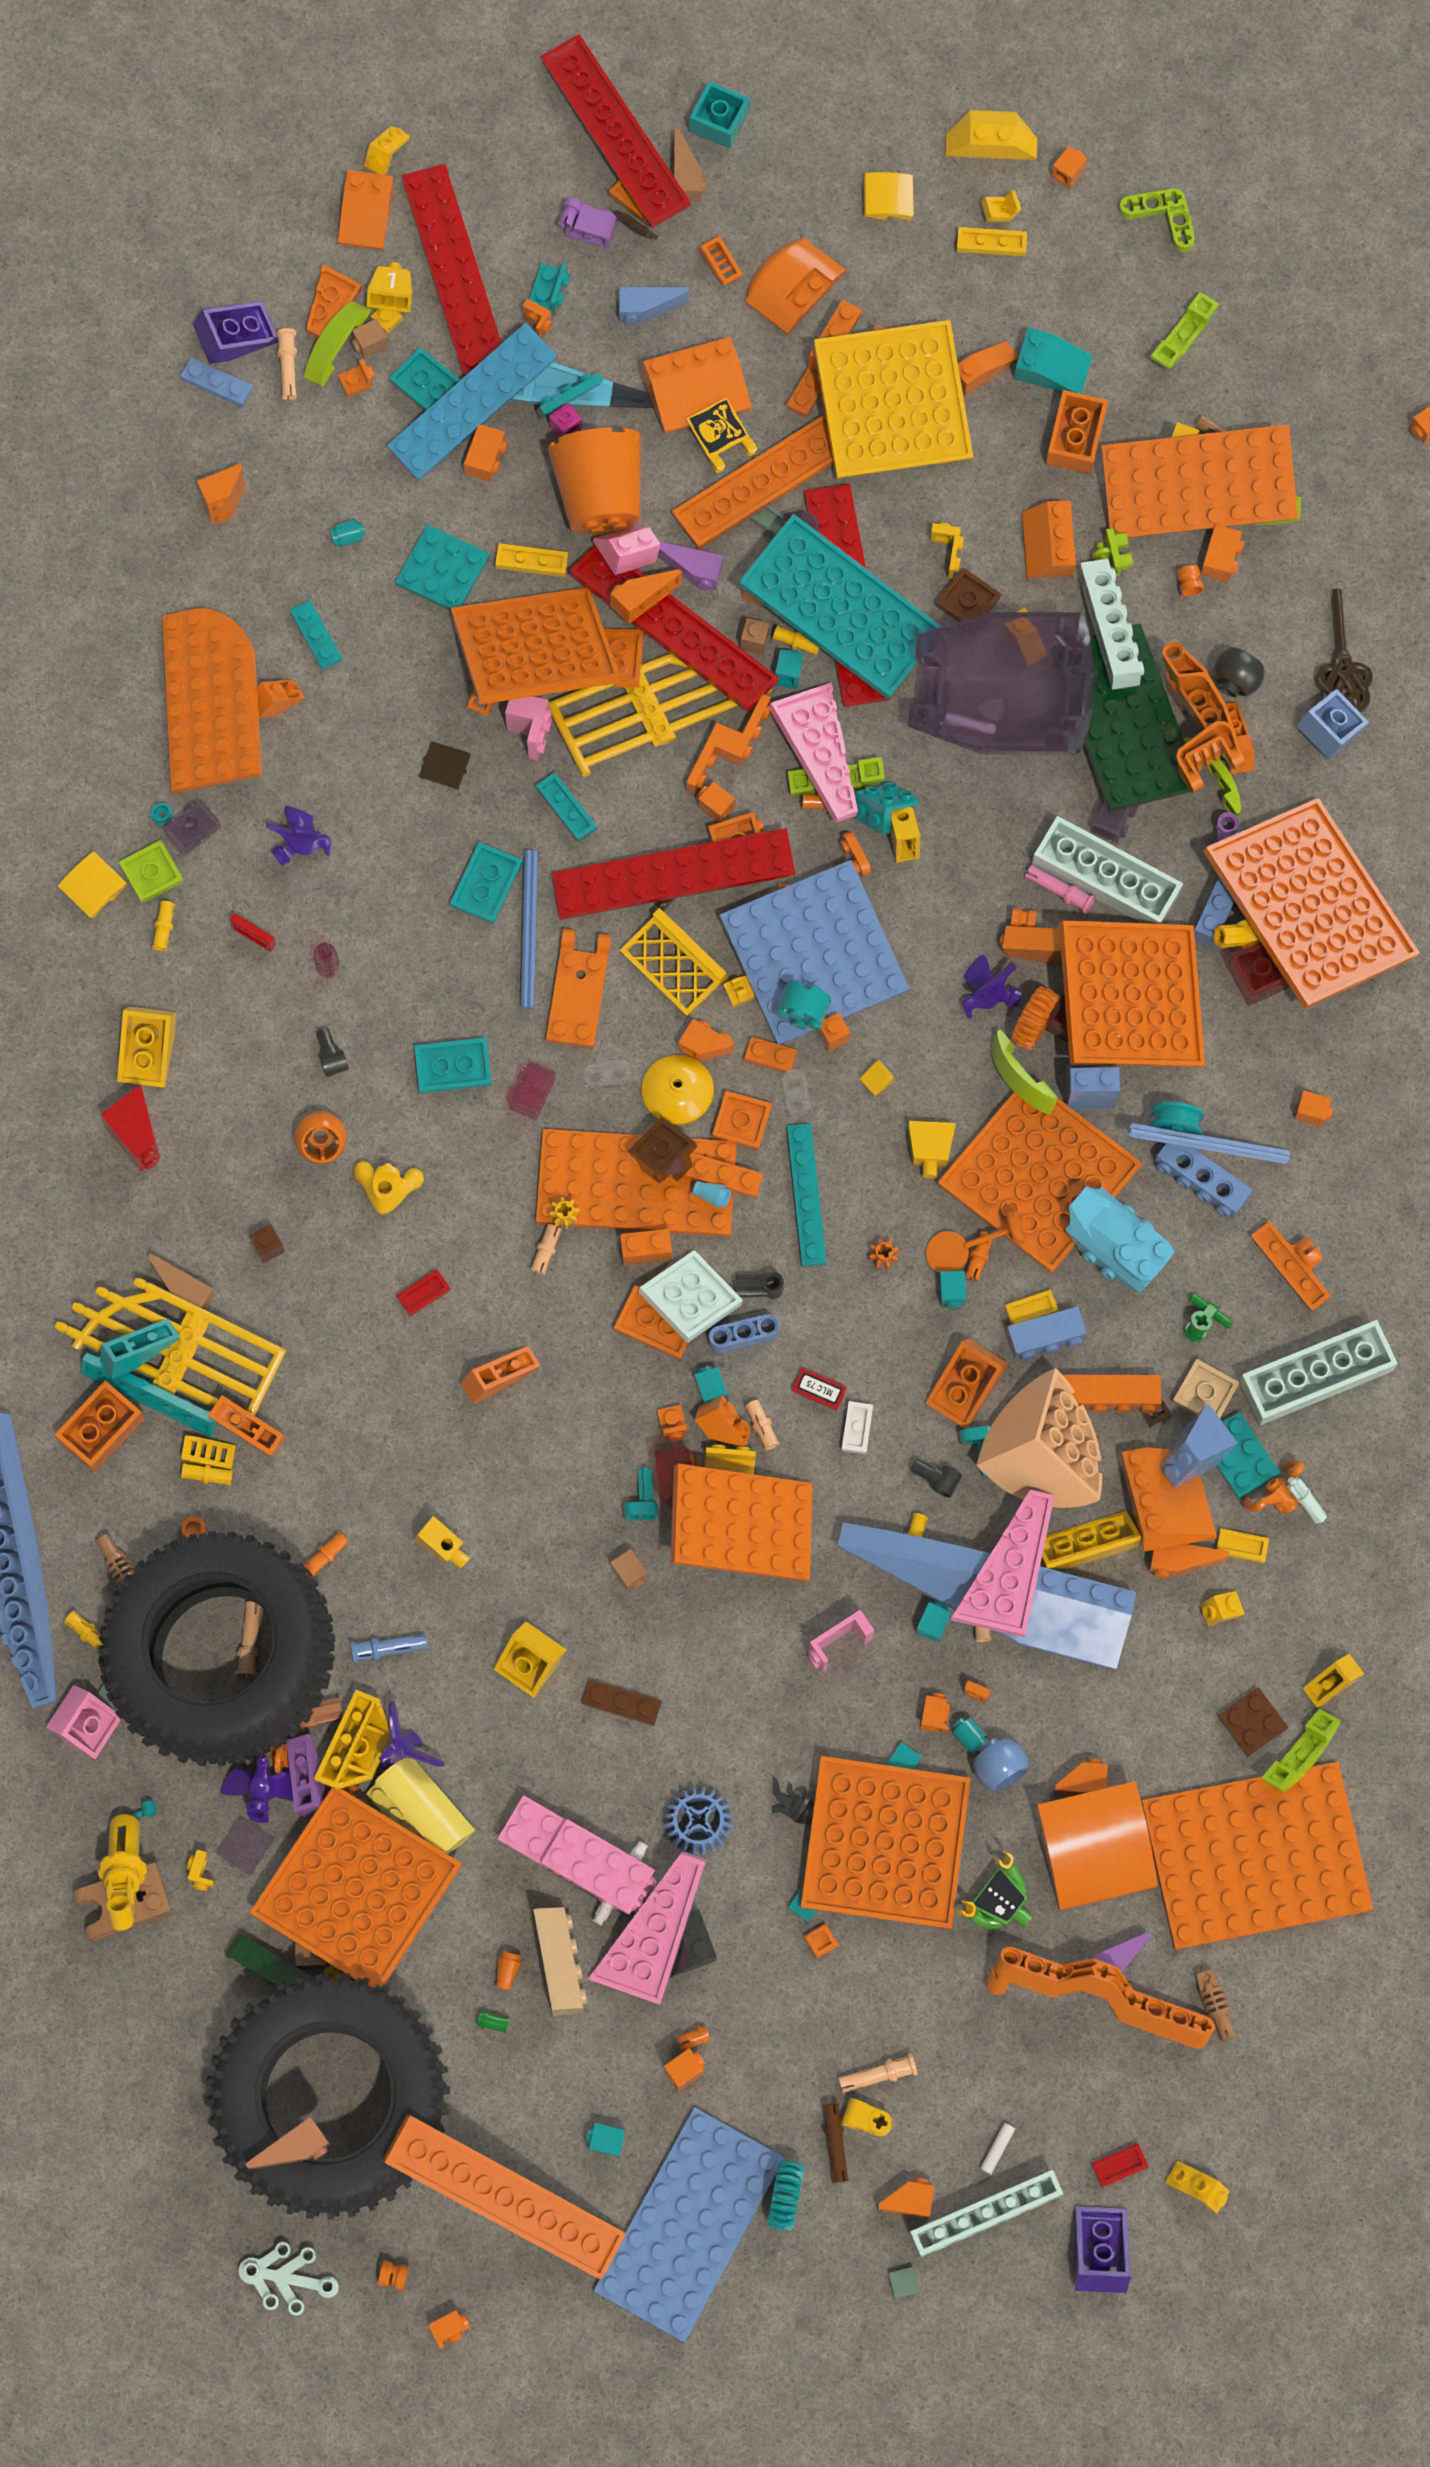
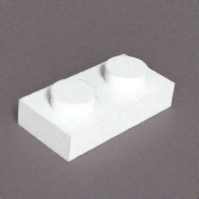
M849 1401L842 1451L866 1455L873 1410L872 1404Z

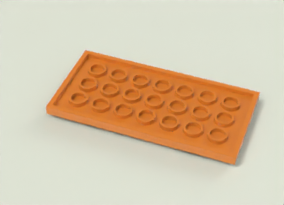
M1289 424L1102 445L1109 527L1114 529V533H1126L1127 538L1213 529L1215 524L1231 527L1298 519Z
M543 1129L536 1224L555 1225L556 1218H550L549 1215L550 1212L555 1211L552 1203L558 1204L561 1202V1197H564L565 1201L568 1202L572 1199L574 1200L573 1208H580V1214L574 1215L577 1218V1224L572 1222L568 1225L570 1227L632 1231L669 1229L670 1233L731 1237L734 1192H731L729 1202L725 1208H716L702 1198L693 1195V1189L697 1181L683 1177L676 1181L670 1174L659 1184L642 1170L639 1162L630 1156L628 1152L643 1135ZM692 1139L697 1145V1148L692 1153L735 1165L737 1143L723 1140ZM562 1210L563 1216H568L567 1211Z

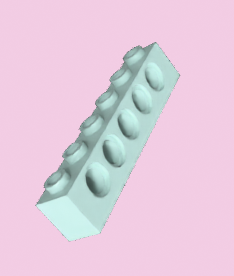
M1108 559L1080 563L1079 579L1111 689L1140 685L1141 675H1144V667L1142 661H1138L1137 643L1133 642L1131 638L1133 637V630L1131 624H1127L1126 606L1125 604L1122 605L1120 601L1122 594L1120 586L1115 584V569L1110 567Z
M1051 2170L910 2231L909 2236L918 2257L921 2258L1061 2197L1063 2192L1054 2171Z

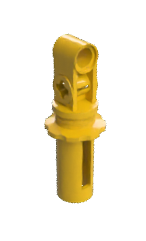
M127 1814L118 1815L111 1820L108 1856L101 1860V1866L98 1868L99 1878L104 1881V1888L107 1891V1909L111 1926L119 1931L130 1928L134 1923L136 1892L139 1890L140 1884L145 1880V1874L147 1873L146 1863L139 1856L140 1822L134 1816ZM126 1826V1834L118 1833V1827ZM122 1845L125 1846V1852L122 1851Z

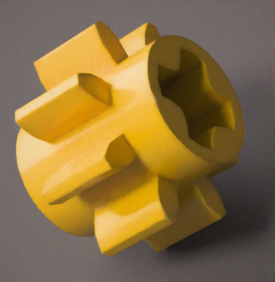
M561 1197V1202L558 1204L552 1203L555 1211L550 1212L549 1215L550 1218H556V1227L561 1224L565 1225V1228L568 1229V1225L572 1222L577 1224V1218L574 1215L580 1214V1208H573L575 1204L573 1199L568 1202L565 1201L564 1197ZM562 1210H566L568 1216L564 1217Z

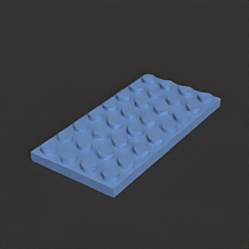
M694 2107L628 2227L626 2235L609 2268L601 2280H599L594 2292L685 2343L777 2173L779 2162L784 2160V2157Z

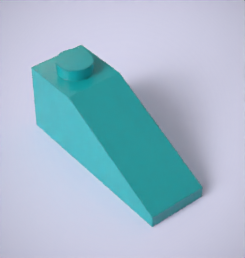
M165 1319L103 1343L100 1362L110 1378L114 1379L134 1371L177 1342L180 1336L170 1320Z

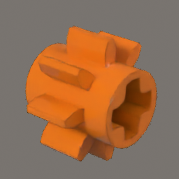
M880 1238L877 1247L874 1245L870 1246L871 1252L875 1254L870 1255L869 1261H876V1269L880 1268V1266H885L889 1270L891 1262H898V1258L894 1255L899 1252V1248H893L891 1239L887 1243L883 1242ZM884 1250L888 1257L884 1258L883 1255H880V1251Z

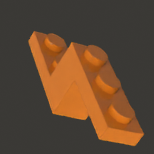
M842 300L819 339L851 334L862 315V309ZM814 348L809 354L808 369L786 404L787 409L805 418L808 417L822 393Z
M763 695L759 699L743 733L716 722L686 782V791L695 794L698 788H703L707 779L705 773L708 768H713L717 756L740 766L744 759H749L753 750L751 744L754 739H759L763 730L761 724L764 719L768 720L772 713L769 709L771 697Z

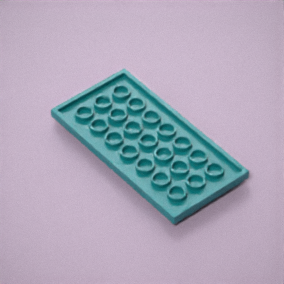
M795 514L790 517L738 583V586L887 699L891 697L943 630L942 626Z

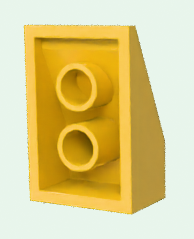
M128 1007L123 1010L117 1082L165 1088L175 1037L177 1012Z

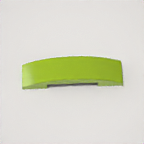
M1199 292L1189 305L1186 314L1166 340L1159 344L1150 358L1168 370L1172 369L1203 331L1218 308L1219 303Z
M350 302L331 319L311 352L305 369L304 379L321 387L325 385L335 369L331 363L352 330L363 325L371 312L369 308L355 302Z
M1186 737L1183 739V741L1186 744L1192 738ZM1211 760V765L1206 766V768L1225 793L1221 804L1227 812L1235 814L1239 820L1241 802L1236 784L1221 760Z
M882 757L858 760L859 764L849 765V778L853 790L885 781ZM804 769L788 771L791 795H819Z
M1002 1030L997 1031L991 1045V1053L1002 1078L1025 1102L1043 1113H1052L1058 1099L1056 1094L1045 1081L1035 1083L1013 1057L1012 1053L1015 1048L1013 1043Z
M1319 1708L1305 1725V1733L1280 1762L1275 1761L1261 1777V1780L1281 1792L1292 1787L1308 1772L1323 1753L1340 1725V1719Z

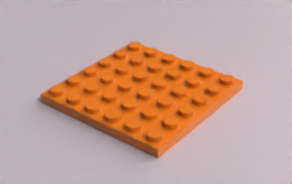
M586 587L451 608L453 623L479 705L620 683V674L591 591Z
M1062 921L1059 923L1070 1065L1202 1068L1205 1066L1194 925Z
M1014 1092L938 1181L937 1185L996 1231L1009 1227L1007 1214L1015 1210L1022 1223L1026 1242L1017 1244L1011 1233L1003 1235V1237L1053 1274L1076 1246L1065 1230L1070 1224V1211L1068 1207L1086 1186L1094 1189H1099L1102 1186L1116 1198L1142 1167L1143 1163L1059 1098L1052 1113L1046 1114L1025 1102Z
M821 1756L800 1908L951 1930L971 1778Z
M331 1788L250 1911V1915L342 1973H349L350 1978L356 1981L357 1978L363 1979L366 1977L370 1979L369 1986L375 1988L376 1985L382 1987L395 1971L463 1865L343 1789Z

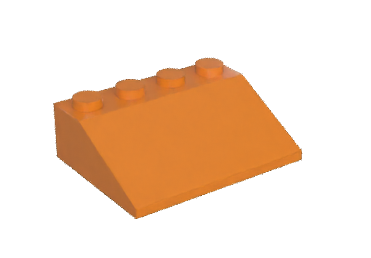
M730 337L643 361L641 377L665 434L690 427L686 418L726 397L735 413L752 408L739 358Z
M1141 1448L1122 1452L1121 1468L1137 1529L1142 1538L1143 1552L1217 1539L1201 1476L1174 1488L1160 1469L1171 1449Z

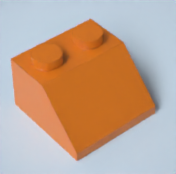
M241 464L197 481L201 502L212 524L227 521L236 511L246 488Z

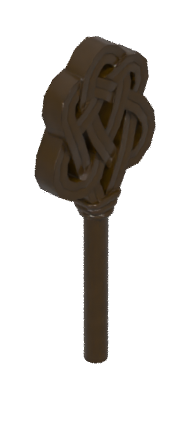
M1337 588L1332 590L1337 651L1333 660L1334 665L1325 664L1318 670L1315 678L1316 686L1322 692L1321 701L1336 689L1342 694L1345 688L1348 695L1343 696L1359 712H1363L1370 703L1369 687L1372 684L1373 673L1363 663H1352V657L1349 651L1346 650L1342 589ZM1342 663H1343V666H1344L1345 671H1343V670L1341 669ZM1329 675L1328 680L1326 682L1324 680V676ZM1336 679H1338L1339 681L1337 683L1336 689H1334V683Z

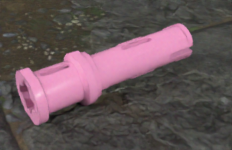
M1033 864L1028 869L1029 873H1026L1025 878L1064 898L1063 901L1066 904L1071 903L1082 909L1084 914H1087L1092 908L1096 895H1089L1081 891L1077 885L1066 884L1035 867Z

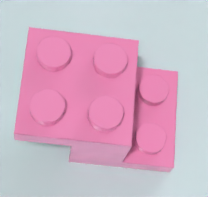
M534 696L509 700L505 712L507 731L527 735L529 759L538 761L540 753L544 754L547 745V740H545L546 732L551 731L553 718H551L552 709H549L548 700Z

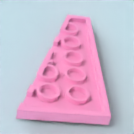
M831 682L772 702L769 709L831 817L837 823L856 816L858 809L853 786L850 783L849 765L846 764V750L840 722L837 719L836 701L833 700Z
M1034 1490L1028 1492L1012 1521L953 1614L952 1621L1025 1637L1055 1495Z
M682 1851L588 1978L589 1980L659 2005L662 2003L706 1859Z

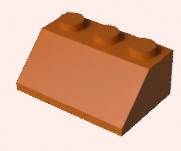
M1071 500L1047 501L1022 512L1027 578L1074 576L1076 560Z

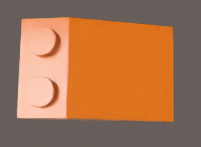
M353 170L347 171L338 244L384 250L394 194L393 176Z
M967 1338L960 1343L925 1403L967 1429L1000 1382L1010 1364L970 1338Z

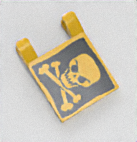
M727 397L686 418L715 473L722 472L725 467L723 460L718 454L739 443L742 444L747 456L750 457L756 453L757 447L747 434Z

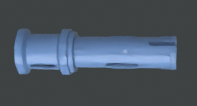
M425 1633L383 1641L372 1638L369 1642L357 1644L354 1641L350 1642L354 1664H357L360 1660L373 1658L376 1661L385 1655L428 1649Z

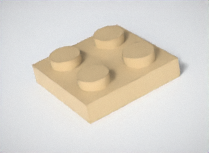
M1196 1359L1173 1399V1403L1194 1415H1197L1205 1405L1209 1404L1220 1418L1240 1382Z

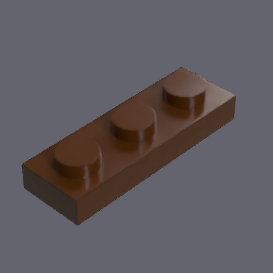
M589 1680L582 1705L655 1726L662 1701Z

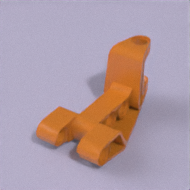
M1170 642L1164 646L1162 652L1164 666L1167 670V689L1180 709L1188 711L1202 731L1179 748L1177 752L1179 776L1190 791L1194 793L1204 787L1203 781L1197 772L1202 769V765H1211V760H1220V755L1225 758L1234 770L1245 765L1246 762L1242 755L1227 705L1210 678L1207 669L1180 643ZM1173 655L1178 656V657L1175 658V659L1169 658V657H1171V656H1173ZM1209 720L1216 721L1212 724L1206 723Z

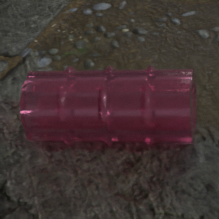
M326 942L320 943L314 951L316 970L322 977L327 979L333 978L339 970L337 951L331 944Z

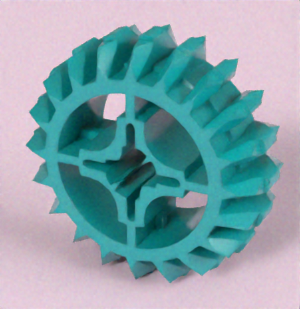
M781 2160L779 2162L768 2217L769 2227L779 2231H790L793 2228L804 2173L803 2164L796 2163L793 2160Z

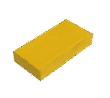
M1051 1289L1004 1305L1011 1325L1059 1312Z
M1220 1528L1216 1549L1228 1551L1229 1557L1264 1564L1269 1538Z

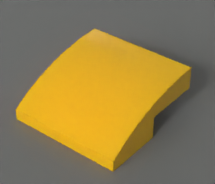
M872 172L863 175L865 217L886 220L889 216L910 220L913 217V175L892 172Z
M93 851L59 883L58 887L90 918H94L108 901H113L128 883Z

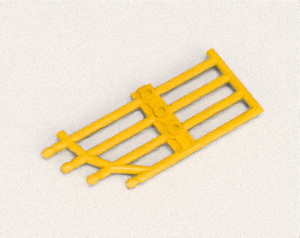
M671 653L642 664L640 688L624 687L627 694L566 719L563 718L559 710L560 707L613 687L615 684L580 689L548 702L549 709H552V717L583 777L591 774L589 766L651 741L654 747L670 743V741L676 739L675 731L739 705L729 699L669 724L664 712L718 691L713 685L708 684L659 704L654 693L698 676L690 668L649 685L644 675L647 672L667 664L689 668ZM632 702L637 712L636 714L575 739L573 738L569 727ZM642 722L647 731L643 735L586 758L583 757L578 748Z
M136 1278L133 1284L141 1290L144 1289L145 1293L122 1297L112 1291L109 1292L104 1287H98L95 1293L112 1302L111 1305L99 1312L75 1302L72 1309L76 1313L83 1314L84 1317L91 1319L82 1331L67 1326L63 1322L57 1321L55 1324V1329L75 1339L72 1347L80 1350L86 1344L101 1352L104 1342L90 1336L99 1324L123 1336L134 1332L135 1330L109 1318L123 1308L152 1323L163 1321L167 1318L138 1305L162 1299L187 1312L181 1325L170 1320L180 1339L160 1352V1354L165 1356L160 1369L144 1363L136 1370L154 1378L152 1385L158 1388L166 1389L173 1395L179 1390L214 1408L219 1399L182 1381L187 1368H190L251 1398L252 1400L247 1412L254 1416L286 1353V1349L156 1285L147 1283L141 1278ZM209 1323L274 1354L268 1367L266 1368L203 1337ZM198 1346L262 1376L263 1378L257 1390L192 1359Z

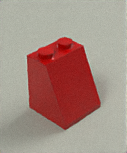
M139 1085L100 1115L105 1129L142 1172L145 1169L150 1170L158 1163L160 1154L143 1089Z

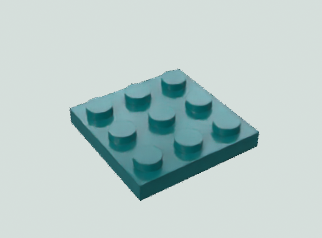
M427 524L398 575L395 585L451 611L453 607L464 605L487 564L490 553Z

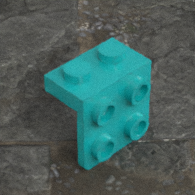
M886 782L884 785L877 787L868 786L863 790L855 791L858 812L853 818L882 835L890 833L892 811L919 805L920 798L914 796L912 792L898 787V784L893 782Z

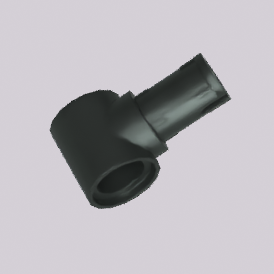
M323 1028L317 1031L316 1036L322 1050L319 1058L326 1078L349 1070L345 1054L342 1049L339 1050V1047L335 1046L329 1029Z
M919 1459L914 1461L910 1470L912 1473L928 1480L935 1492L947 1498H951L962 1477L960 1472L949 1466L943 1465L942 1468L938 1466L935 1468Z

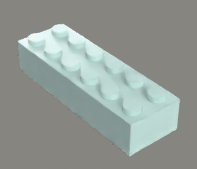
M1059 816L1056 817L1035 852L1032 862L1035 867L1069 885L1079 886L1081 891L1089 895H1096L1098 901L1139 923L1163 924L1179 897L1183 886L1182 882Z
M1375 1320L1242 1374L1239 1382L1260 1426L1393 1372L1398 1363L1378 1321Z

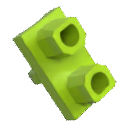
M1113 528L1106 529L1107 536L1104 537L1106 548L1103 542L1098 543V550L1092 554L1095 561L1109 559L1110 567H1114L1116 576H1120L1122 570L1132 568L1133 566L1132 554H1119L1118 550L1128 547L1127 534L1114 533Z

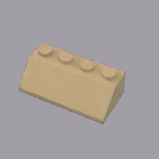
M564 1907L534 1909L553 2017L582 2012L583 2004H587L585 1989H579L578 1979L583 1978L580 1963L575 1964L573 1954L578 1953L575 1938L570 1939L568 1930L573 1928L571 1913L565 1914Z

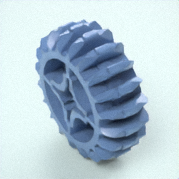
M692 1787V1795L690 1796L683 1790L681 1792L683 1800L678 1796L673 1798L677 1806L668 1804V1809L673 1812L665 1814V1819L672 1821L665 1824V1829H673V1831L668 1833V1838L672 1839L677 1836L673 1845L677 1847L681 1842L684 1843L682 1846L683 1852L687 1851L688 1846L692 1847L691 1854L694 1856L696 1855V1848H701L702 1856L706 1855L705 1847L708 1846L713 1853L716 1851L714 1843L720 1847L724 1845L720 1836L726 1839L730 1836L724 1830L732 1829V1824L725 1822L732 1819V1813H724L729 1809V1804L720 1806L724 1800L723 1796H719L714 1800L715 1791L711 1790L709 1796L705 1795V1787L701 1788V1794H696V1788ZM704 1802L709 1804V1806L702 1810H695L691 1806L689 1807L688 1804ZM681 1810L689 1819V1823L683 1832L680 1831L677 1823ZM715 1810L720 1819V1825L716 1832L712 1830L708 1823L709 1817ZM705 1815V1818L703 1819L705 1827L703 1825L701 1826L700 1824H697L696 1826L694 1825L692 1827V1824L694 1823V1819H692V1816L699 1819ZM695 1832H702L709 1838L697 1841L688 1837Z

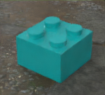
M709 81L689 118V131L731 149L750 113V98Z

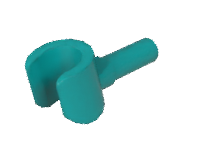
M153 1801L141 1802L142 1811L130 1814L135 1818L155 1816L156 1803Z

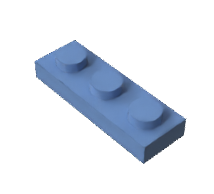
M190 358L180 376L182 381L242 408L253 391V385L194 358Z

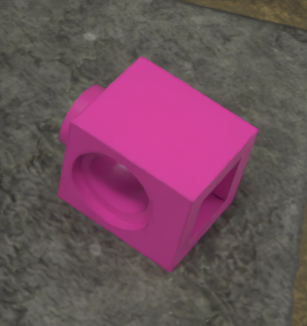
M568 403L549 416L550 429L558 438L582 431V418Z

